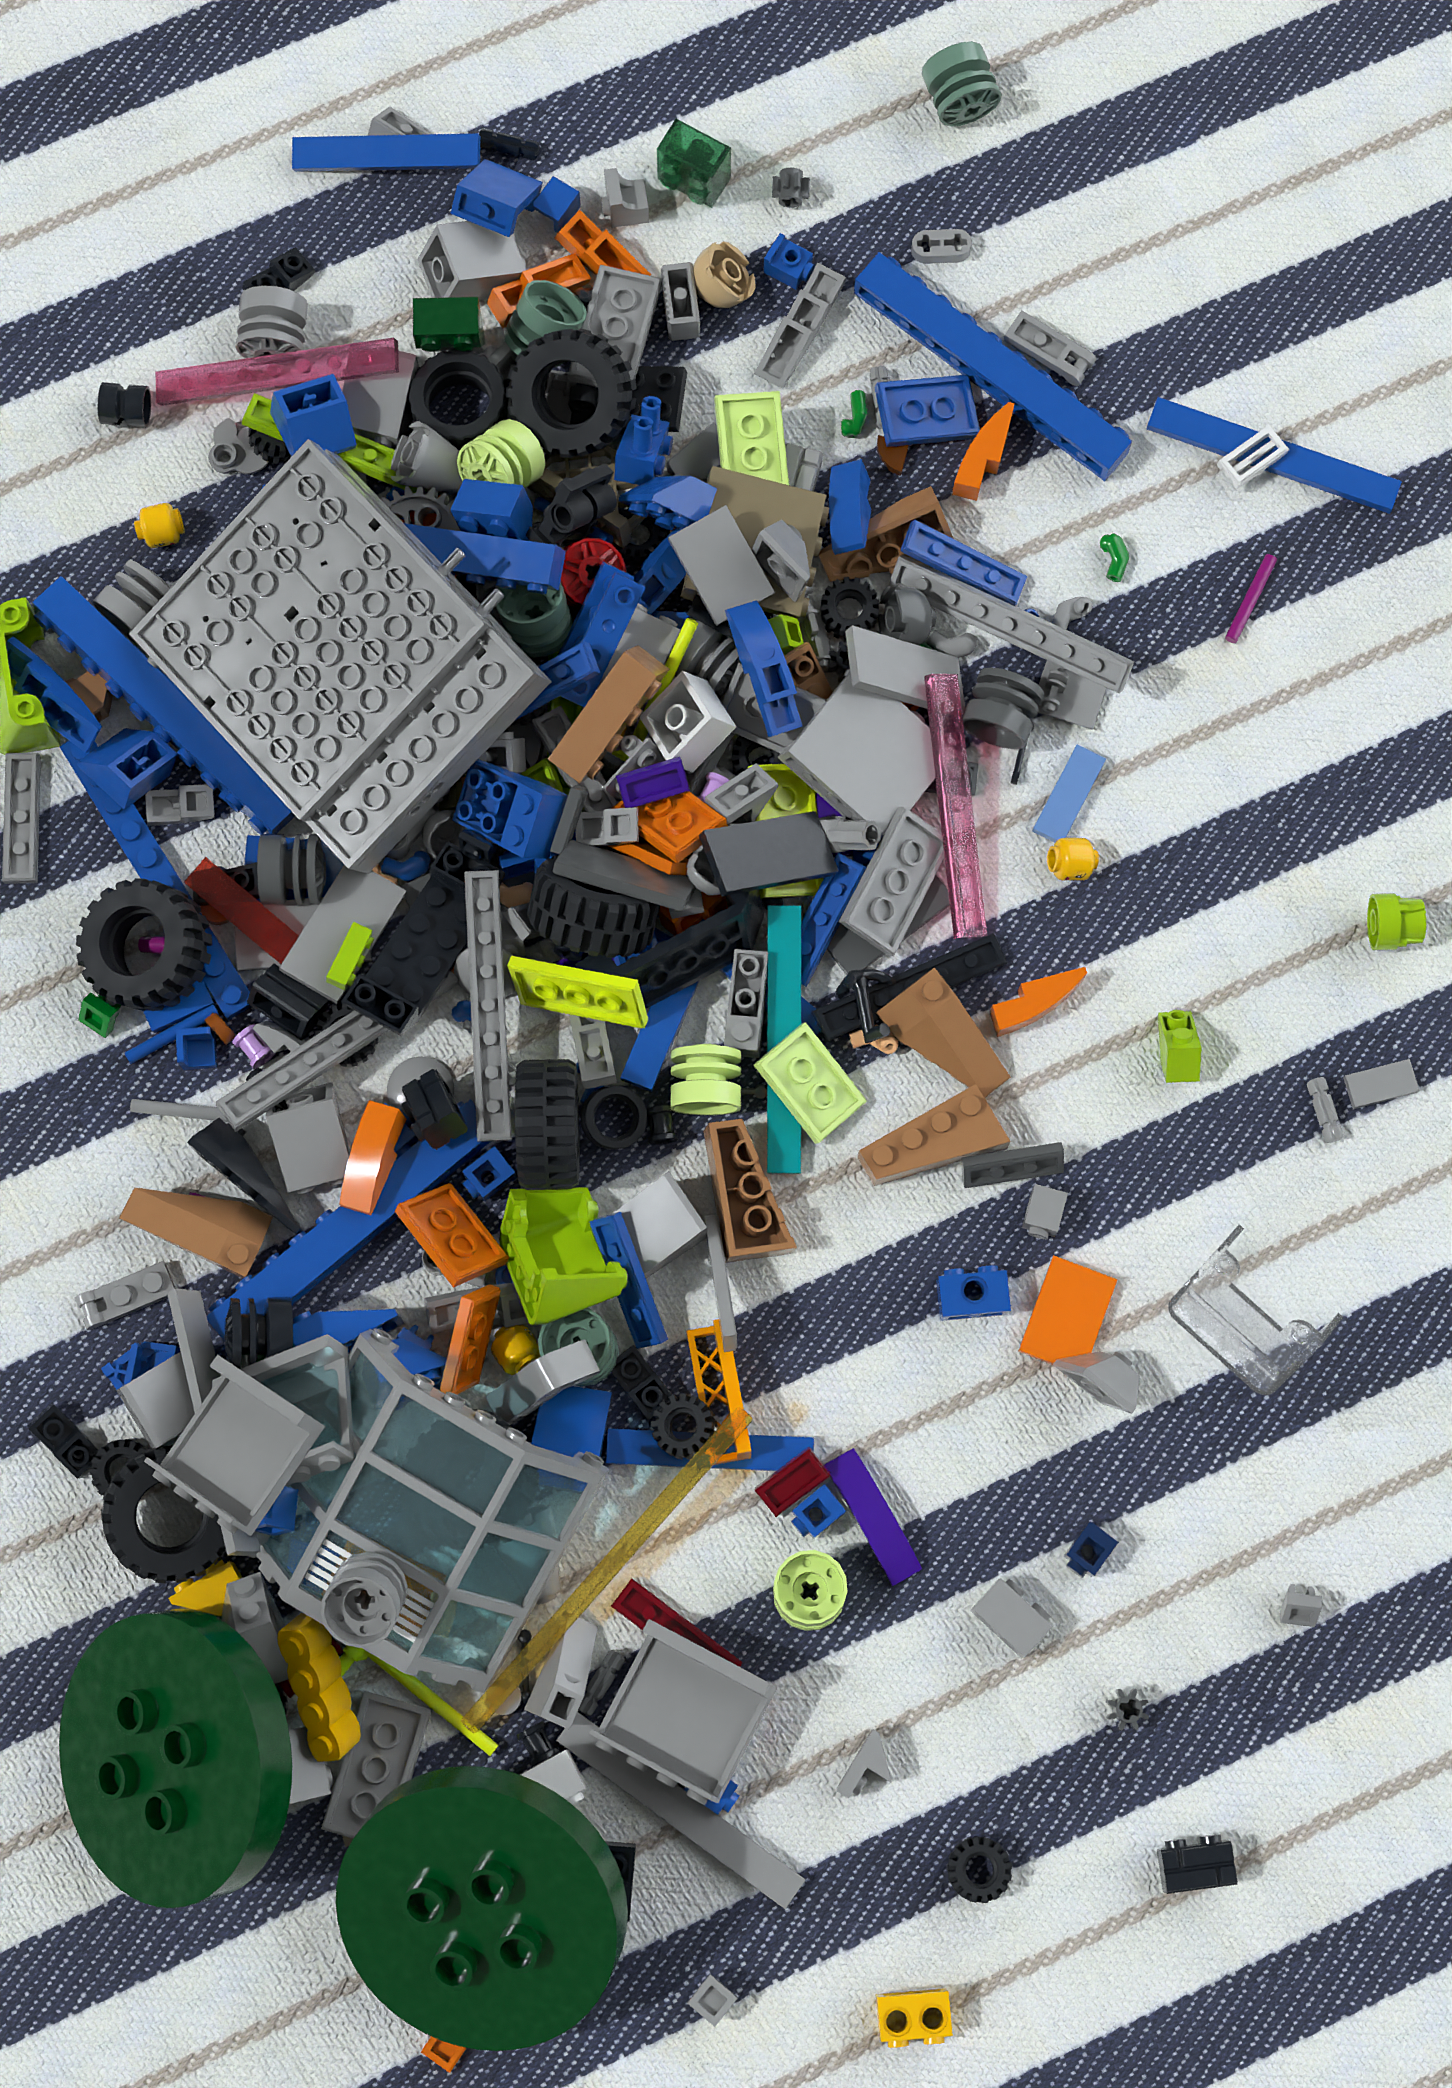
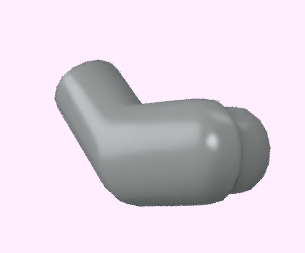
M1079 596L1061 602L1057 607L1052 624L1066 630L1070 621L1082 618L1091 612L1093 607L1091 600L1087 597Z
M935 630L926 643L939 652L960 658L970 655L977 646V639L971 633H965L948 639Z

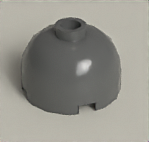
M898 585L887 586L883 590L879 604H885L884 614H878L880 634L920 646L926 641L931 628L936 624L935 609L931 607L926 596L916 588Z

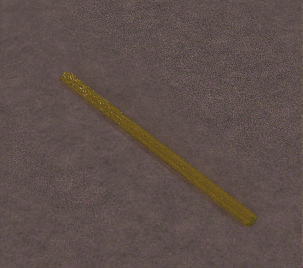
M736 1407L462 1717L461 1721L468 1730L477 1733L748 1427L753 1420L749 1413L741 1407Z

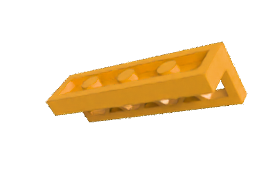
M719 1319L713 1320V1326L686 1331L698 1398L708 1407L711 1406L715 1399L728 1406L729 1414L721 1424L717 1422L716 1439L723 1432L734 1440L736 1452L716 1455L714 1447L716 1439L712 1438V1447L710 1449L707 1447L710 1466L750 1459L752 1452L733 1351L724 1352ZM715 1335L717 1347L708 1358L697 1350L695 1338ZM717 1354L719 1356L720 1365L713 1361ZM698 1358L705 1362L701 1370ZM709 1366L722 1373L723 1380L715 1391L702 1381V1376ZM723 1387L725 1389L726 1398L719 1394ZM704 1391L712 1395L707 1403ZM729 1421L731 1422L732 1432L725 1427Z

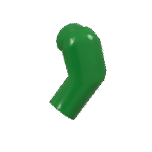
M855 390L850 394L852 419H843L841 421V434L844 437L852 436L854 438L861 434L868 415L866 393L862 390Z
M1115 533L1111 535L1106 534L1100 539V548L1104 552H1109L1112 559L1106 577L1111 581L1121 582L1129 561V552L1122 537Z

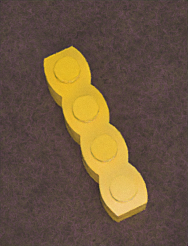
M300 1613L278 1631L279 1650L284 1660L288 1663L289 1683L294 1693L298 1696L297 1708L303 1724L308 1729L307 1741L312 1755L317 1762L339 1761L360 1741V1725L355 1714L350 1709L351 1696L345 1681L341 1677L340 1658L335 1648L331 1645L332 1635L323 1624L304 1613Z

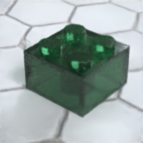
M676 118L657 147L658 180L670 190L677 189L683 192L694 203L699 205L705 204L713 208L731 179V147Z

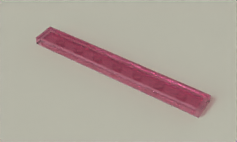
M393 337L155 371L156 403L164 406L278 390L330 374H334L337 381L399 373L398 340Z
M929 674L924 676L953 937L954 939L986 937L987 929L958 674Z

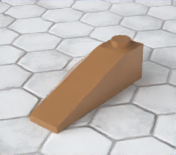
M930 486L907 496L872 517L869 522L865 548L834 555L831 543L820 550L819 558L829 581L833 582L837 579L841 581L844 577H849V579H855V577L864 578L869 577L870 574L881 572L893 574L898 557L901 555L916 560L900 552L910 523L914 520L953 538L932 487Z
M935 968L928 971L876 1012L882 1022L889 1026L890 1032L898 1041L923 1055V1058L936 1064L968 1088L976 1084L984 1098L1011 1078L956 994Z
M135 1187L119 1219L241 1278L247 1276L273 1218L244 1202Z

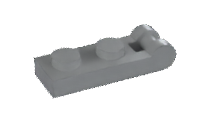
M1022 310L1004 336L1005 342L1062 375L1067 382L1074 386L1081 384L1085 378L1083 373L1087 368L1090 369L1096 361V356L1092 352ZM1069 356L1076 360L1074 366L1066 362Z
M569 1014L583 1089L617 1083L605 1021Z
M161 1261L97 1289L81 1293L75 1297L78 1308L83 1309L86 1317L83 1319L86 1329L90 1330L168 1298L167 1293L175 1289L166 1263ZM104 1299L108 1309L98 1312L95 1303Z

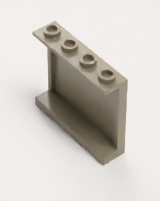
M712 466L707 478V484L716 487L717 491L709 514L726 505L751 550L758 534L764 528L781 519L787 525L794 526L800 532L802 540L805 542L810 571V579L806 587H812L816 568L811 567L813 556H819L823 541L822 537H818L819 527H825L829 513V507L824 506L826 495ZM764 572L775 593L759 602L763 612L775 615L783 614L798 619L800 617L805 618L810 598L804 597L806 587L800 598L794 602ZM686 573L681 598L694 601L695 596L699 594Z

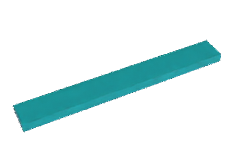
M768 905L767 1053L801 1025V906ZM767 1083V1174H801V1125Z

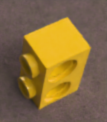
M946 1988L875 1994L879 2039L881 2042H887L889 2048L909 2046V2040L923 2039V2044L925 2045L945 2043L944 2037L953 2036L949 1991ZM931 2007L938 2008L942 2015L940 2023L934 2027H928L922 2021L924 2011ZM895 2010L902 2011L906 2015V2023L899 2030L890 2029L886 2023L887 2016Z

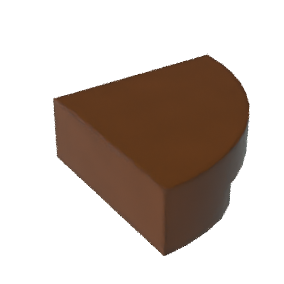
M878 435L877 452L889 471L901 476L909 445L886 447L885 437Z

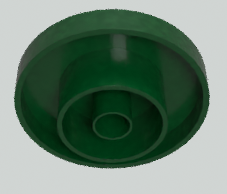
M171 1609L130 1616L117 1621L95 1638L79 1660L71 1677L62 1708L59 1734L62 1785L72 1821L84 1847L97 1867L116 1887L130 1897L148 1905L161 1908L186 1907L217 1899L237 1891L258 1874L272 1855L286 1821L291 1796L292 1750L289 1728L282 1702L268 1670L251 1645L236 1630L215 1616L192 1609Z
M461 1766L431 1771L414 1777L386 1795L373 1809L350 1843L344 1855L336 1885V1913L341 1938L353 1966L366 1986L391 2012L419 2031L441 2041L476 2050L504 2051L532 2047L547 2042L575 2026L590 2012L605 1990L618 1963L627 1932L628 1911L623 1879L608 1845L596 1828L570 1802L546 1786L522 1775L489 1767Z

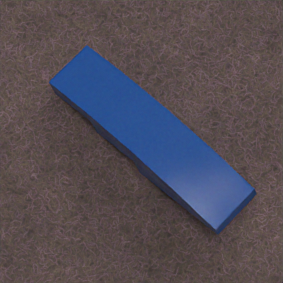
M14 636L6 641L10 676L17 682L14 690L20 694L36 696L43 705L45 719L49 725L87 753L102 728L101 724L81 698L49 665Z
M699 981L650 1007L647 1013L648 1022L645 1028L640 1029L620 1079L650 1092L653 1091L675 1037L678 1036Z

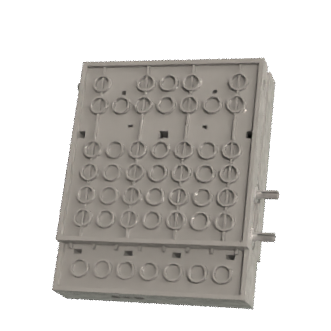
M309 439L129 633L148 654L149 658L147 661L154 668L157 669L159 667L294 815L299 820L305 821L348 869L368 874L552 682L511 639V635L490 615V611L504 598L503 593L495 589L480 604L450 573L465 557L464 552L456 548L441 563L340 456L327 449L324 451L318 444Z

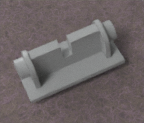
M809 605L805 618L800 617L798 622L803 642L810 643L825 673L828 672L829 665L834 661H831L830 655H828L831 649L824 622L821 618L820 609H814L813 605Z

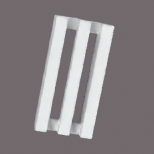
M1268 425L1220 459L1217 466L1220 470L1223 469L1226 472L1225 476L1228 479L1231 478L1234 482L1233 486L1238 489L1285 456L1289 448L1271 426ZM1269 437L1271 441L1234 467L1230 465L1231 462L1265 438ZM1277 446L1278 449L1241 476L1238 475L1240 471Z

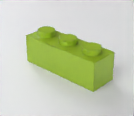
M356 922L352 923L326 976L327 983L342 990H346L348 985L352 986L356 978L354 972L357 967L361 968L365 960L363 953L365 949L371 948L374 941L372 937L373 930Z

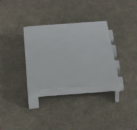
M848 669L844 673L846 677L795 741L785 747L777 758L842 816L847 817V820H874L875 824L880 827L882 839L898 807H906L911 810L955 751L949 746L948 740L943 735L933 732L925 724L924 718L919 713L909 710L899 700L852 687L851 672Z
M217 1354L210 1365L211 1368L222 1374L162 1463L159 1465L148 1457L144 1462L155 1469L152 1475L154 1478L168 1487L172 1483L176 1484L177 1486L173 1490L176 1494L190 1503L194 1498L197 1499L198 1502L195 1505L197 1509L211 1518L218 1514L220 1518L217 1523L233 1534L239 1528L252 1536L325 1426Z
M648 1619L642 1631L647 1634L643 1645L598 1731L591 1729L589 1734L599 1739L596 1746L610 1754L615 1755L618 1749L629 1755L626 1762L644 1772L647 1766L658 1771L656 1779L670 1787L675 1788L677 1783H680L689 1788L686 1795L705 1805L708 1799L719 1803L777 1687Z

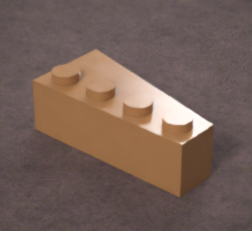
M639 645L624 651L548 760L578 783L585 781L588 777L593 780L604 766V763L601 762L607 752L612 754L623 740L621 733L628 725L631 727L642 713L640 708L647 699L651 700L662 685L660 682L670 669Z
M974 1084L860 1149L857 1158L873 1185L877 1186L916 1175L919 1172L947 1166L948 1164L961 1161L962 1157L1007 1149L1011 1141L978 1086Z
M735 1119L708 1123L704 1129V1138L725 1263L791 1254L797 1246L793 1237L790 1236L785 1224L786 1220L781 1209L778 1208L771 1191V1185L768 1178L764 1175L758 1161L759 1157L743 1120Z

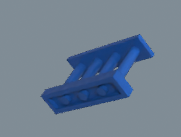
M604 561L558 653L560 655L583 641L590 643L600 674L560 695L583 707L586 706L594 695L646 588L644 585L633 581V575Z

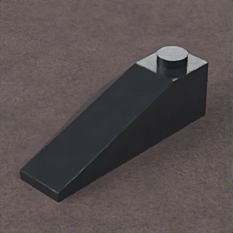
M217 1118L189 1139L187 1143L201 1158L295 1235L303 1231L252 1147L243 1137L246 1134L243 1128L235 1132L229 1122L225 1123L222 1119Z

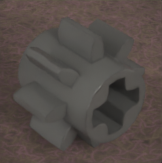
M792 167L784 168L780 171L779 177L773 176L772 198H779L781 206L795 208L802 205V199H809L810 178H803L802 170Z
M1135 1688L1130 1691L1129 1696H1125L1121 1689H1116L1118 1698L1115 1701L1106 1700V1703L1112 1706V1713L1108 1714L1106 1718H1116L1119 1721L1117 1726L1119 1731L1125 1728L1126 1723H1130L1133 1730H1139L1136 1721L1139 1718L1149 1719L1147 1714L1142 1713V1706L1146 1705L1149 1701H1139L1135 1698L1137 1695V1689ZM1130 1700L1132 1701L1131 1708L1135 1710V1714L1127 1715L1126 1719H1124V1712L1119 1709L1120 1704H1127Z

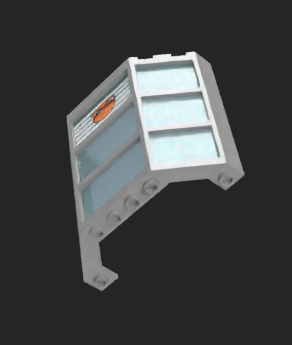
M369 1329L360 1333L348 1356L354 1460L340 1465L336 1470L325 1471L311 1476L305 1482H296L288 1485L287 1487L299 1489L294 1531L276 1536L270 1535L268 1541L260 1546L261 1552L249 1557L259 1558L261 1564L258 1569L268 1582L274 1583L276 1581L281 1588L277 1594L284 1602L323 1625L320 1613L322 1598L341 1563L354 1554L364 1552L378 1553L388 1557L404 1573L408 1586L406 1601L388 1637L376 1645L363 1647V1649L404 1674L416 1676L420 1670L432 1673L431 1678L434 1681L456 1686L458 1680L470 1684L472 1690L484 1693L495 1680L610 1469L602 1465L604 1461L591 1452L586 1451L583 1454L579 1451L576 1455L570 1457L530 1444L526 1441L527 1437L522 1432L514 1428L506 1430L495 1423L496 1418L483 1410L474 1411L465 1406V1400L455 1393L446 1392L445 1394L433 1387L435 1383L428 1377L421 1374L412 1375L393 1355L397 1352L399 1346L392 1342V1336L380 1329ZM337 1390L328 1393L315 1417V1420L323 1424L325 1428L311 1449L332 1441L341 1445Z

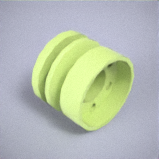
M508 419L498 422L483 435H479L473 441L465 444L459 450L457 466L462 481L464 479L523 485L526 488L543 475L545 458L541 445L531 430L520 422Z
M696 1044L671 1050V1062L677 1064L671 1067V1075L686 1080L671 1085V1110L692 1115H723L741 1110V1086L726 1081L741 1075V1067L736 1065L741 1062L740 1050L716 1044Z
M816 1550L800 1551L788 1557L778 1568L774 1580V1605L779 1615L792 1627L804 1631L820 1630L832 1624L842 1612L847 1595L846 1575L840 1564L830 1555ZM806 1585L810 1589L814 1586L817 1588L816 1600L813 1601L810 1597L805 1600L802 1598L803 1586Z

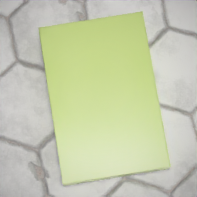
M780 391L715 395L714 404L721 468L789 485Z
M806 1022L799 1025L754 1064V1067L815 1144L820 1143L867 1102Z

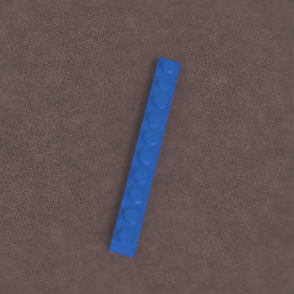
M70 741L59 746L138 876L142 879L154 880L187 894L188 899L193 900L135 805L131 804L126 809H123L77 766L78 761L98 748L96 742L94 741L87 753ZM209 927L205 929V932L212 935V946H207V953L211 954L210 964L205 963L202 972L206 973L203 981L229 1021L252 1007L246 1003L250 991Z

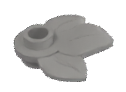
M230 418L225 419L215 428L213 433L215 445L211 448L208 455L209 463L215 471L227 474L236 470L243 474H254L264 469L268 465L269 459L268 461L263 460V454L260 453L257 456L254 453V446L250 447L249 428L237 430L235 423ZM224 455L231 457L228 462H220V458Z

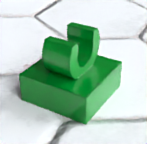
M90 992L82 1000L78 1021L106 1038L114 1029L115 1020L119 1015L121 1005L115 1003L114 1006L106 1003V997L96 996Z

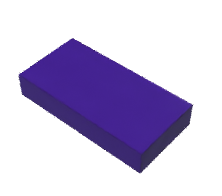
M680 756L616 775L625 808H634L690 791Z

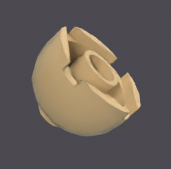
M723 241L720 244L715 242L700 253L693 265L696 293L705 302L714 307L730 308L752 296L755 290L754 273L749 276L745 267L749 262L738 248L729 242Z

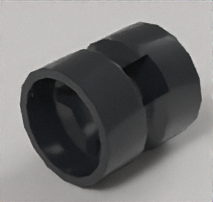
M102 382L99 388L97 404L100 424L120 425L124 420L127 426L147 428L151 415V392L149 386L129 384L124 389L119 383Z

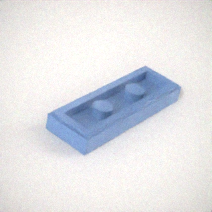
M1077 744L1032 832L1054 843L1060 838H1066L1106 758Z

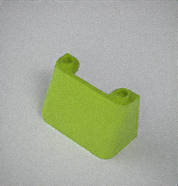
M26 597L9 600L0 605V753L4 755L6 753H28L61 746L59 733L45 719L41 701L31 694L20 695V693L14 690L17 682L10 676L6 641L14 636L30 649L36 640H45L43 628L34 619V610Z
M588 1187L559 1190L510 1189L500 1228L499 1241L500 1246L509 1256L506 1265L526 1317L531 1325H546L617 1297L621 1294L622 1289H625L627 1286V1272L625 1268H622L617 1261H610L606 1266L591 1231L592 1228L589 1222L598 1218L599 1211L598 1204L592 1200Z

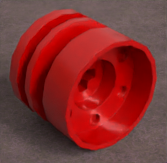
M585 538L562 548L566 551L561 584L566 595L567 604L572 611L580 610L595 579L588 580L587 576L589 573L585 569L592 567V575L595 577L604 561L626 572V566L621 553L611 543L602 539Z

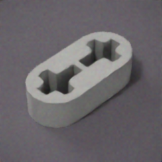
M961 229L924 230L914 236L911 253L914 259L920 263H958L969 257L972 239L966 231ZM954 241L960 242V246H962L961 251H955ZM922 242H928L929 252H924L923 247H921Z

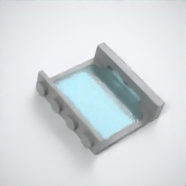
M326 1334L240 1369L325 1426L285 1486L296 1482H305L311 1476L325 1471L336 1470L340 1465L354 1460L348 1347ZM219 1378L212 1380V1388L215 1386Z

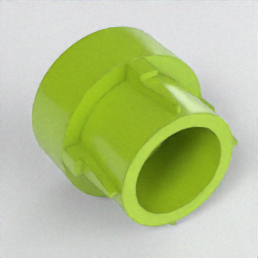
M1395 893L1371 894L1367 908V929L1372 950H1396L1398 947H1406L1407 944L1423 943L1426 935V910L1423 900L1400 898Z

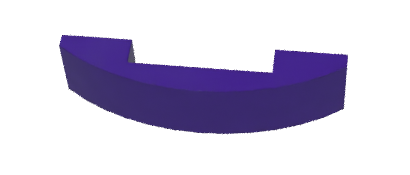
M852 1448L824 1464L830 1472V1478L839 1494L842 1495L871 1546L890 1584L894 1586L922 1570L901 1527L855 1449Z

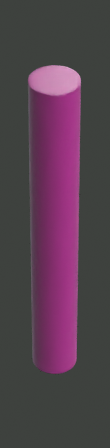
M1265 555L1225 636L1228 642L1237 643L1277 562L1275 556Z

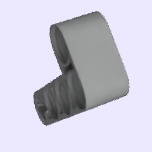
M581 1340L535 1359L488 1394L486 1399L492 1412L511 1425L531 1414L562 1390L588 1380L601 1371L586 1340Z

